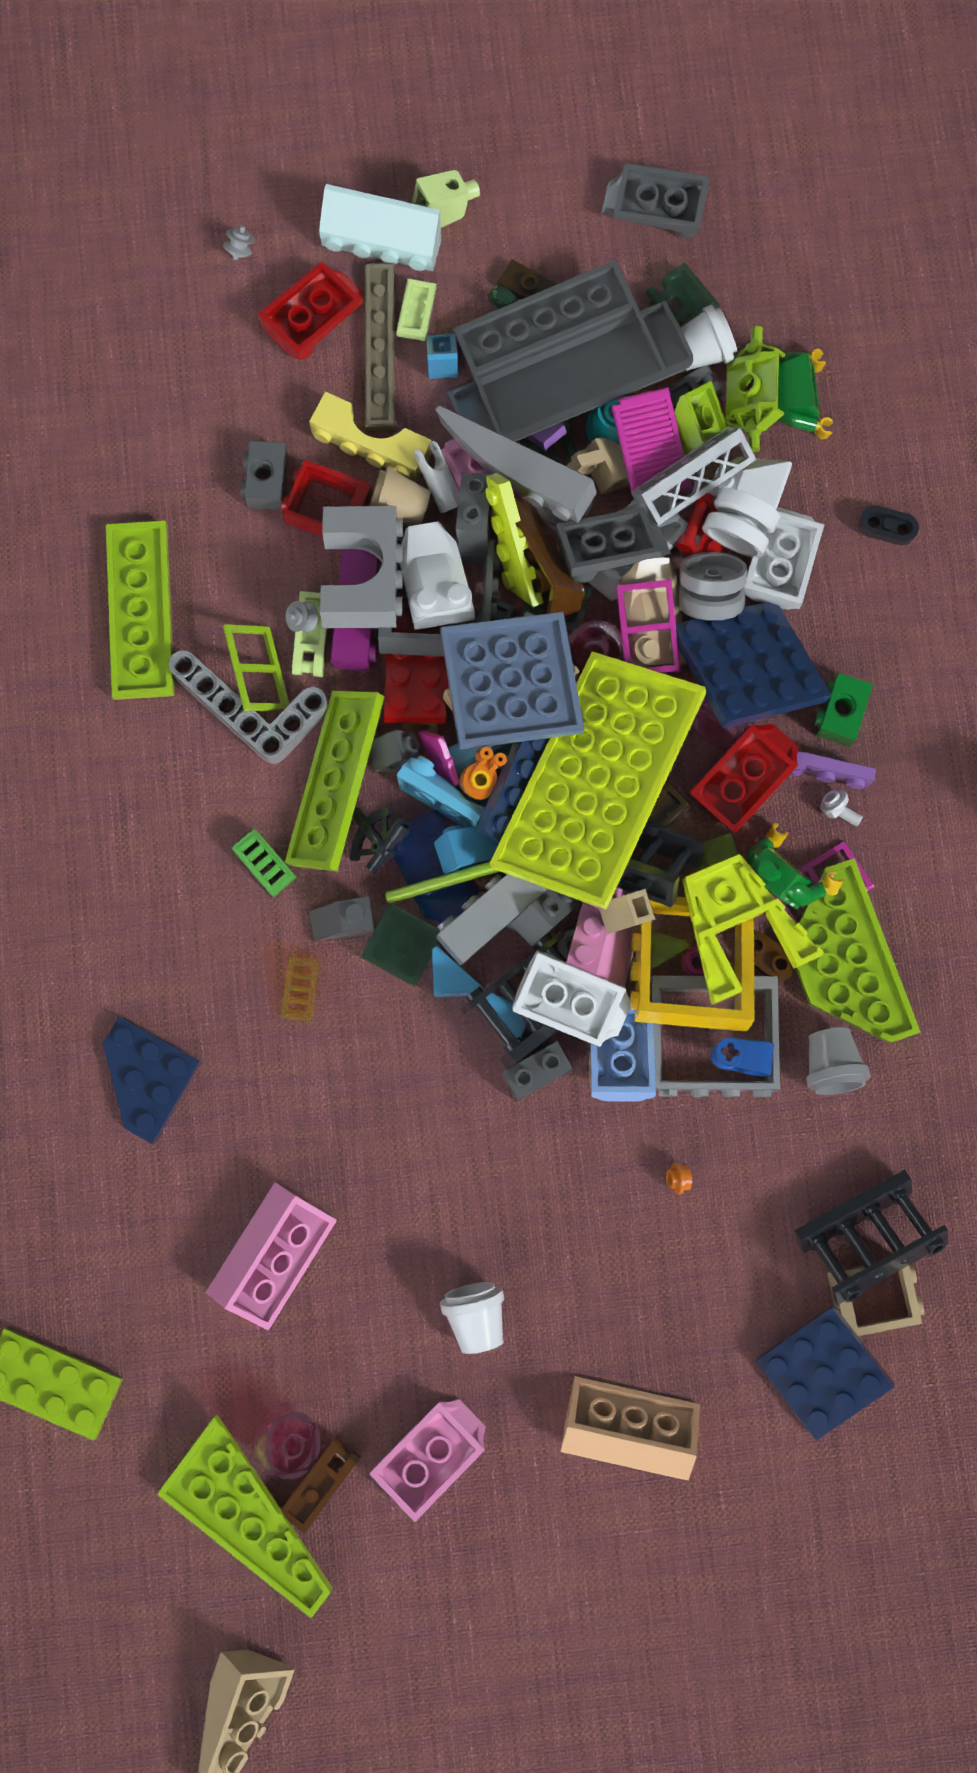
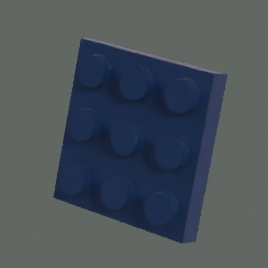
M834 1304L756 1360L757 1364L816 1441L893 1389L895 1385Z

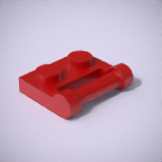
M709 492L694 501L696 504L683 535L679 536L676 547L688 557L703 552L721 553L723 548L722 545L703 532L702 527L709 513L718 512L714 505V496Z

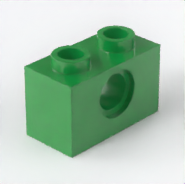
M838 673L833 682L828 680L826 684L831 696L826 702L825 708H819L814 721V725L818 726L816 737L851 747L857 739L873 684ZM835 704L844 705L848 710V714H839L835 709Z

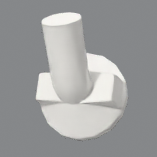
M832 790L822 799L820 809L829 818H837L838 816L856 827L863 818L860 814L845 807L849 799L848 794L844 790Z

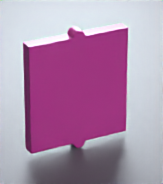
M424 730L419 732L425 756L435 765L433 770L450 784L458 785L459 778L444 737Z

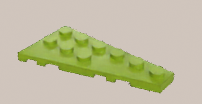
M217 1414L157 1495L308 1617L312 1618L329 1596L333 1587Z

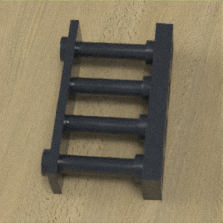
M647 821L636 844L637 847L644 850L636 860L629 859L617 888L630 893L646 889L649 900L672 907L677 898L679 876L677 874L685 864L698 869L701 867L705 841ZM656 854L673 859L665 871L648 865Z
M560 931L553 938L548 933L534 944L537 947L536 951L552 954L557 959L566 962L567 960L555 946L565 936L564 933ZM536 951L484 991L480 986L465 997L468 1003L460 1009L463 1014H466L476 1006L505 1043L506 1047L504 1049L508 1053L499 1060L506 1069L516 1064L558 1030L519 1014L530 1027L527 1030L531 1034L522 1041L519 1036L517 1038L486 1000V997L499 988L513 1006L517 990L509 980L521 970L525 974Z
M905 1169L795 1230L797 1244L802 1252L806 1253L810 1250H816L838 1283L832 1287L834 1301L837 1305L844 1301L849 1303L861 1296L862 1291L928 1254L932 1256L940 1253L946 1247V1244L949 1243L946 1226L942 1225L932 1230L910 1200V1194L913 1193L912 1179ZM892 1204L899 1205L921 1238L904 1246L882 1214L883 1209ZM865 1219L871 1220L894 1252L878 1262L854 1229L856 1224ZM838 1234L844 1235L866 1268L851 1277L847 1275L827 1245L828 1240Z

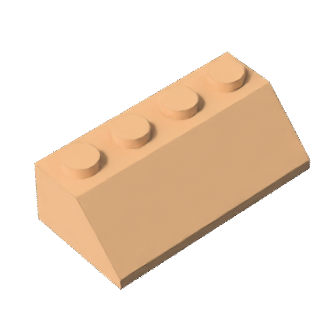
M575 1376L564 1425L561 1452L689 1480L697 1457L700 1404Z

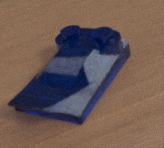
M435 810L408 821L407 823L411 826L412 830L404 841L397 844L393 849L395 852L393 858L407 886L444 875L434 842L443 835V830L447 827L439 811ZM472 879L414 896L413 898L424 919H433L442 923L451 915L454 918L464 912L461 906L472 896H477L479 890Z

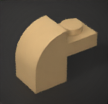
M606 438L594 439L585 450L575 453L571 457L572 461L566 466L585 476L592 474L601 495L624 489L629 484L621 446Z

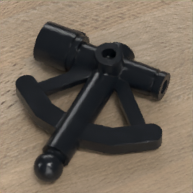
M355 807L352 818L359 828L352 841L350 860L358 862L361 856L373 855L366 867L371 872L376 873L384 861H389L395 856L393 849L397 844L404 841L412 830L411 826L404 820L397 818L388 830V818L393 814L391 808L379 809L366 817L360 808ZM378 821H382V836L374 827ZM366 837L371 842L370 849H362Z

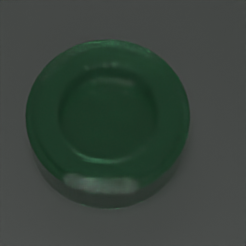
M494 285L488 293V300L496 309H501L517 302L515 295L500 285Z

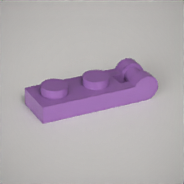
M798 752V767L790 775L799 776L801 773L815 775L819 781L831 783L837 780L846 782L847 787L864 789V787L868 788L874 781L876 769Z

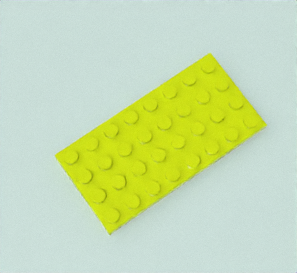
M591 652L576 683L584 732L583 734L549 739L489 864L492 869L606 910L706 695V688Z

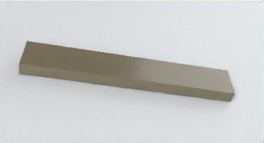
M394 263L365 264L366 431H395Z

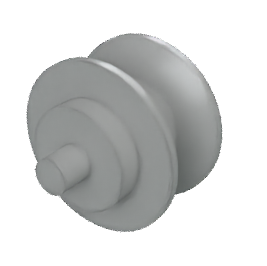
M240 225V228L236 227L226 231L227 237L231 240L224 242L223 247L233 256L234 260H238V257L250 256L252 250L247 245L253 244L255 238L245 229L246 226Z
M292 602L286 611L288 627L294 632L312 631L318 622V612L314 604L311 602Z

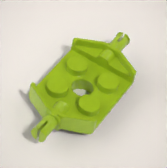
M761 326L750 328V343L746 344V347L734 356L733 361L727 363L725 424L730 427L741 428L742 432L748 435V444L753 453L760 451L761 432L767 430L784 415V412L778 409L779 355L785 357V354L778 348L762 343L763 327ZM754 379L752 388L745 392L746 386Z

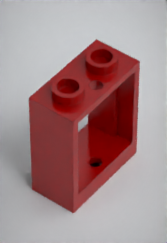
M304 460L301 469L297 468L292 478V485L294 486L290 495L286 494L284 496L280 510L283 513L286 524L323 537L322 522L298 514L311 480L353 495L349 506H369L373 493L372 485Z

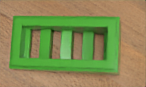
M253 829L232 847L233 852L272 897H275L296 879V876L256 829ZM258 842L259 846L246 856L244 852ZM266 851L268 855L254 866L252 861ZM274 861L276 865L262 875L260 871ZM282 870L285 874L270 885L268 881Z

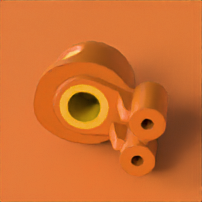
M490 747L478 749L475 753L477 762L466 767L459 777L460 788L468 797L477 800L488 798L498 779L496 769L507 762L505 754H493Z

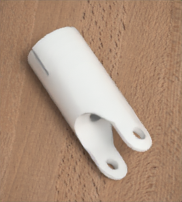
M431 441L430 448L435 457L434 469L427 464L419 449L414 451V456L428 488L431 490L439 512L443 513L459 505L460 492L438 444L435 441Z

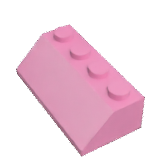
M616 888L611 900L630 894V892ZM582 902L566 963L625 987L633 956L631 940L633 933H637V925L607 934L599 907Z
M275 1182L205 1293L225 1309L269 1331L337 1220Z

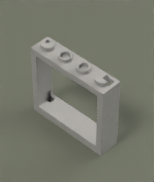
M652 976L650 979V1002L661 1003V992H708L705 976ZM754 976V993H764L765 1041L774 1044L771 1076H765L766 1081L662 1080L661 1024L653 1023L656 1091H659V1096L675 1097L677 1096V1091H690V1097H708L709 1091H721V1097H740V1091H753V1097H771V1092L780 1090L778 976Z

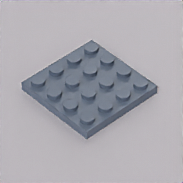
M563 612L441 627L440 634L459 750L583 734L584 725Z

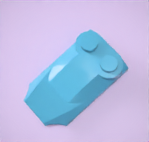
M418 756L417 759L411 757L403 764L397 774L398 785L401 791L464 828H477L485 807L468 801L452 784L436 774L433 770L435 765L422 756Z

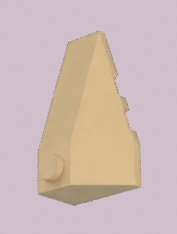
M250 1650L224 1651L220 1653L210 1682L198 1773H239L248 1759L246 1751L255 1737H262L267 1729L264 1725L272 1709L278 1710L285 1699L295 1671L292 1666Z

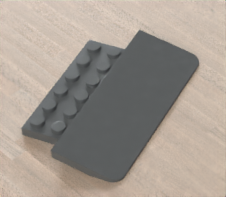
M614 260L453 328L475 381L448 392L456 414L515 442L685 371L693 363V353L666 300L639 311L617 261Z

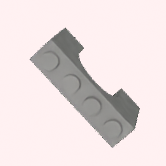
M396 506L323 507L322 534L325 549H360L368 551L381 561L382 567L375 577L362 584L321 585L320 615L322 628H396V616H402V597H397V589L403 588L402 570H397V563H403V545L397 544V537H403V518H397Z

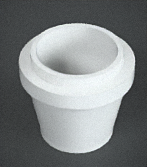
M709 305L703 308V312L681 327L693 353V363L686 371L720 362L727 364L734 360L733 354L737 352V347L728 322L720 308L715 309L713 305Z
M492 1282L474 1283L447 1292L445 1299L440 1302L441 1312L447 1316L461 1352L464 1354L485 1352L503 1344L502 1302L505 1298L503 1289L495 1286Z

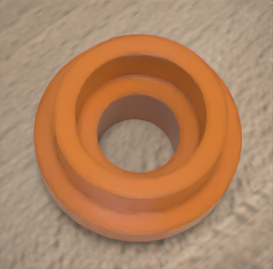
M680 1162L672 1163L666 1173L667 1185L670 1189L672 1188L675 1194H683L685 1190H690L692 1186L691 1170L688 1165H682Z

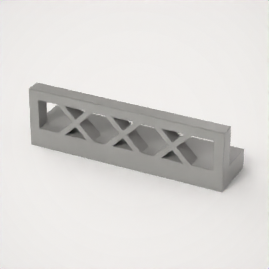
M727 427L631 491L637 503L645 505L654 524L659 526L754 462L756 458L741 428ZM739 444L745 458L736 464L727 462L730 449ZM710 462L720 464L715 478L712 480L703 479L707 464ZM695 472H697V476H696V477H695V476H691L692 474H694ZM689 478L695 480L692 493L687 497L678 495L681 482ZM661 495L670 496L668 509L659 515L652 501Z

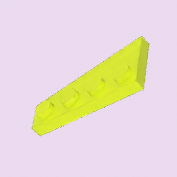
M498 473L486 476L488 488H486L485 493L489 504L492 506L493 517H491V524L498 537L499 544L496 546L499 559L503 563L502 581L504 586L532 607L543 603L541 593L534 592L531 581L536 579L534 567L529 565L523 553V550L528 549L526 538L521 529L515 524L520 521V516L510 481Z

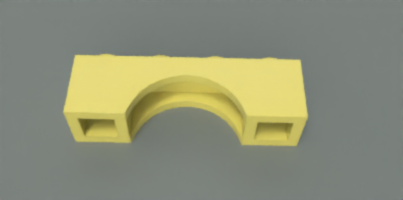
M328 392L324 393L309 421L311 432L317 440L325 444L331 442L340 446V449L348 455L355 456L357 454L364 457L374 467L382 468L383 466L387 468V466L396 468L397 473L408 479L418 481L422 472L414 456V451L419 449L427 462L432 453L430 448L432 440L406 428L389 438L379 439L367 436L354 424L352 403Z

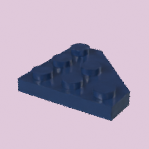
M118 1017L103 1046L124 1128L154 1145L201 1062Z

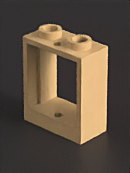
M913 1264L898 1271L908 1316L857 1326L852 1302L847 1303L844 1301L837 1305L834 1301L832 1287L838 1283L830 1272L827 1273L834 1306L858 1336L922 1324L921 1316L924 1315V1306L921 1297L916 1296L914 1283H917V1275ZM859 1266L844 1270L851 1277L866 1268L865 1266Z

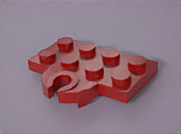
M402 613V616H396V628H393V632L440 634L441 627H447L448 625L415 630L411 613ZM386 654L384 723H446V702L443 700L444 691L449 688L444 656Z

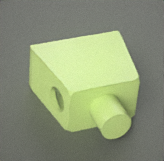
M451 170L416 179L412 204L440 210L442 228L461 219L465 215L468 200L479 197L480 190L474 179L464 182L458 171Z

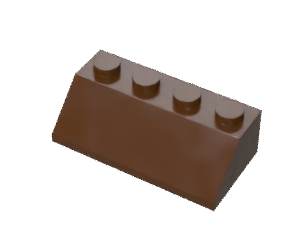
M514 496L520 516V521L515 524L521 529L528 545V549L523 550V553L529 565L534 567L536 579L531 580L534 592L541 593L543 603L538 605L543 614L563 612L564 616L580 611L582 600L585 596L582 583L574 581L568 576L560 552L557 549L556 540L545 529L541 514L538 511L535 512L527 500Z

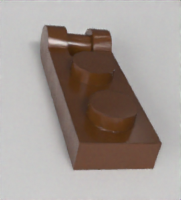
M337 1437L334 1438L281 1509L285 1518L304 1534L361 1458L355 1451L351 1453L342 1446L344 1442ZM333 1456L343 1463L339 1471L328 1464Z

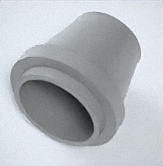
M830 1028L809 1035V1075L806 1077L808 1089L815 1090V1093L818 1095H833L850 1092L865 1086V1081L871 1077L869 1067L864 1065L849 1028Z

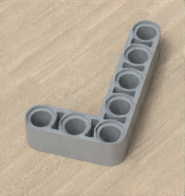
M184 650L177 651L169 660V668L177 682L260 758L269 764H277L283 761L326 715L328 703L324 692L317 687H309L303 690L269 724L255 711H244L241 698L192 653ZM181 664H192L188 672H178ZM204 683L214 684L212 690L207 693L199 691ZM311 699L321 701L320 707L314 710L308 709L306 704ZM227 702L236 704L233 711L229 713L221 711V707ZM296 720L301 723L300 727L295 731L285 729L289 721ZM248 722L257 723V728L251 733H245L242 730ZM269 742L280 744L278 750L273 753L265 752L264 748Z

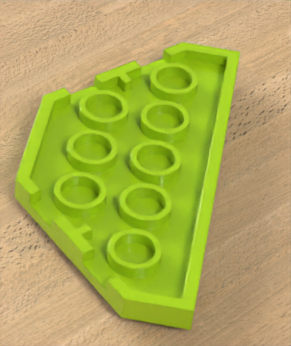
M855 858L825 868L818 882L822 883L827 871L831 870L836 872L833 879L840 880L843 878L844 881L836 895L826 893L824 897L808 904L799 921L800 925L807 931V937L817 948L820 947L824 952L821 957L796 968L808 1004L887 1043L921 1033Z

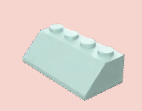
M326 184L319 229L321 245L335 252L342 250L354 253L361 258L372 257L381 259L385 263L407 265L417 271H433L441 243L440 210Z

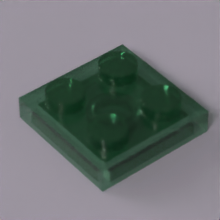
M390 903L360 958L403 982L416 987L432 958V949L440 943L436 937L441 931Z

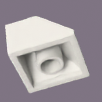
M737 457L729 462L736 464L743 457ZM756 459L709 491V493L714 496L713 500L715 501L721 489L734 488L765 501L777 510L792 463L791 461ZM719 467L716 470L714 478L717 476Z

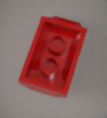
M321 261L258 314V319L268 335L289 356L299 360L306 359L313 353L314 346L363 303L362 299L365 293L342 271L332 270Z
M773 723L761 726L752 724L691 790L690 794L736 834L798 767L797 753L799 746Z

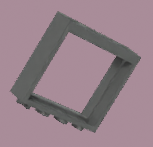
M404 536L397 537V544L402 543ZM454 539L458 546L462 564L484 565L481 622L497 620V603H491L492 596H498V578L493 577V571H499L498 554H494V540H489V546L459 544L458 539ZM379 627L378 641L379 653L444 656L440 634L393 632L391 627Z

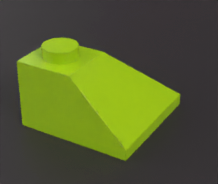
M712 381L706 382L680 396L674 413L685 456L728 426L725 424V417Z

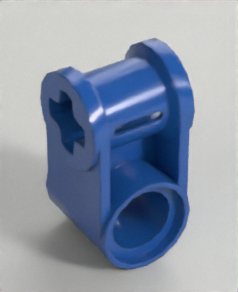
M725 1038L714 1045L710 1056L713 1064L720 1069L743 1072L754 1076H771L774 1044L760 1040ZM728 1047V1052L733 1054V1057L726 1060L725 1054H721V1051Z

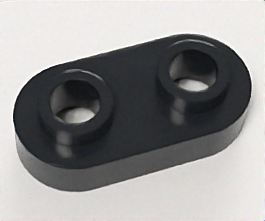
M881 506L867 507L858 520L859 529L865 536L896 545L910 544L919 532V524L915 517ZM868 521H875L877 527H871ZM897 529H904L906 531V534H899Z

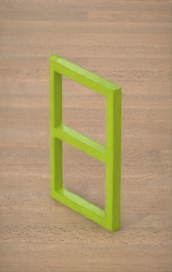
M224 624L223 629L244 711L283 712L289 705V700L270 627ZM232 633L262 634L271 665L241 664ZM242 672L273 673L280 703H250Z

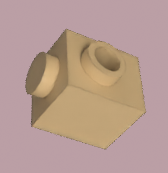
M646 889L612 899L606 910L599 908L607 934L655 919Z

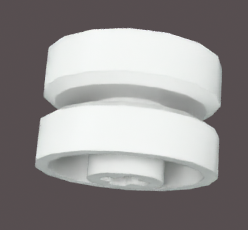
M734 488L721 489L714 502L718 512L709 513L702 527L703 532L720 545L739 554L754 558L762 557L769 544V539L765 534L774 533L781 515L771 505L749 493Z

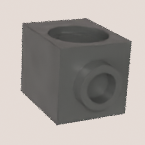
M394 730L374 739L370 750L374 771L395 773L411 757L417 759L420 756L419 744L415 733Z

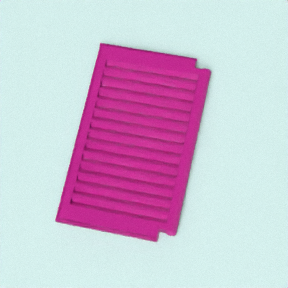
M668 387L618 399V406H611L631 491L684 457ZM689 478L681 482L679 491L692 488Z

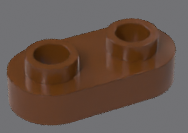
M754 931V941L759 942L761 945L760 951H754V967L765 976H778V982L790 978L796 968L792 967L784 949L764 933ZM776 960L784 961L786 965L784 970L776 968Z

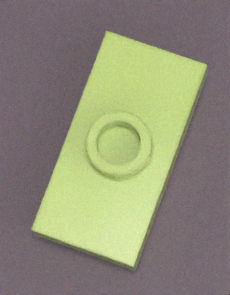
M414 279L407 280L396 331L398 337L420 341L426 340L436 293V283Z

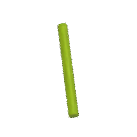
M489 861L387 891L385 895L387 902L390 904L500 871L492 869Z

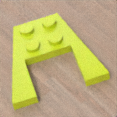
M740 854L683 879L682 882L712 1005L743 991L715 934L765 913L793 968L806 964L824 954L823 950L820 947L817 948L807 937L808 933L800 923L796 924L784 910L786 907L779 899H775L764 887L766 884Z

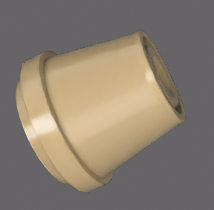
M387 466L386 471L380 470L369 506H396L397 518H403V527L420 525L428 505L431 490L397 473L396 468Z

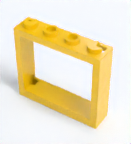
M677 897L672 907L649 900L652 911L655 914L691 917L686 897ZM754 918L735 926V975L743 991L735 995V1010L650 1002L651 921L637 925V933H633L631 940V951L636 952V962H632L630 972L631 981H635V991H632L630 995L631 1010H635L634 1022L746 1032L749 1030L754 1022Z

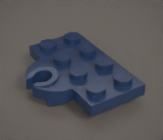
M550 738L515 742L512 744L507 756V762L503 765L476 828L478 833L496 845H499Z

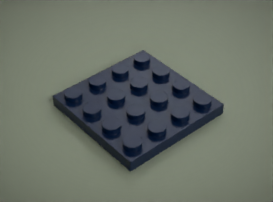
M765 602L744 607L739 615L725 620L693 619L676 623L679 650L698 684L706 688L705 697L723 729L824 703L831 696L779 605Z

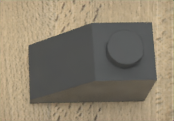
M369 897L337 901L309 912L314 942L375 933Z

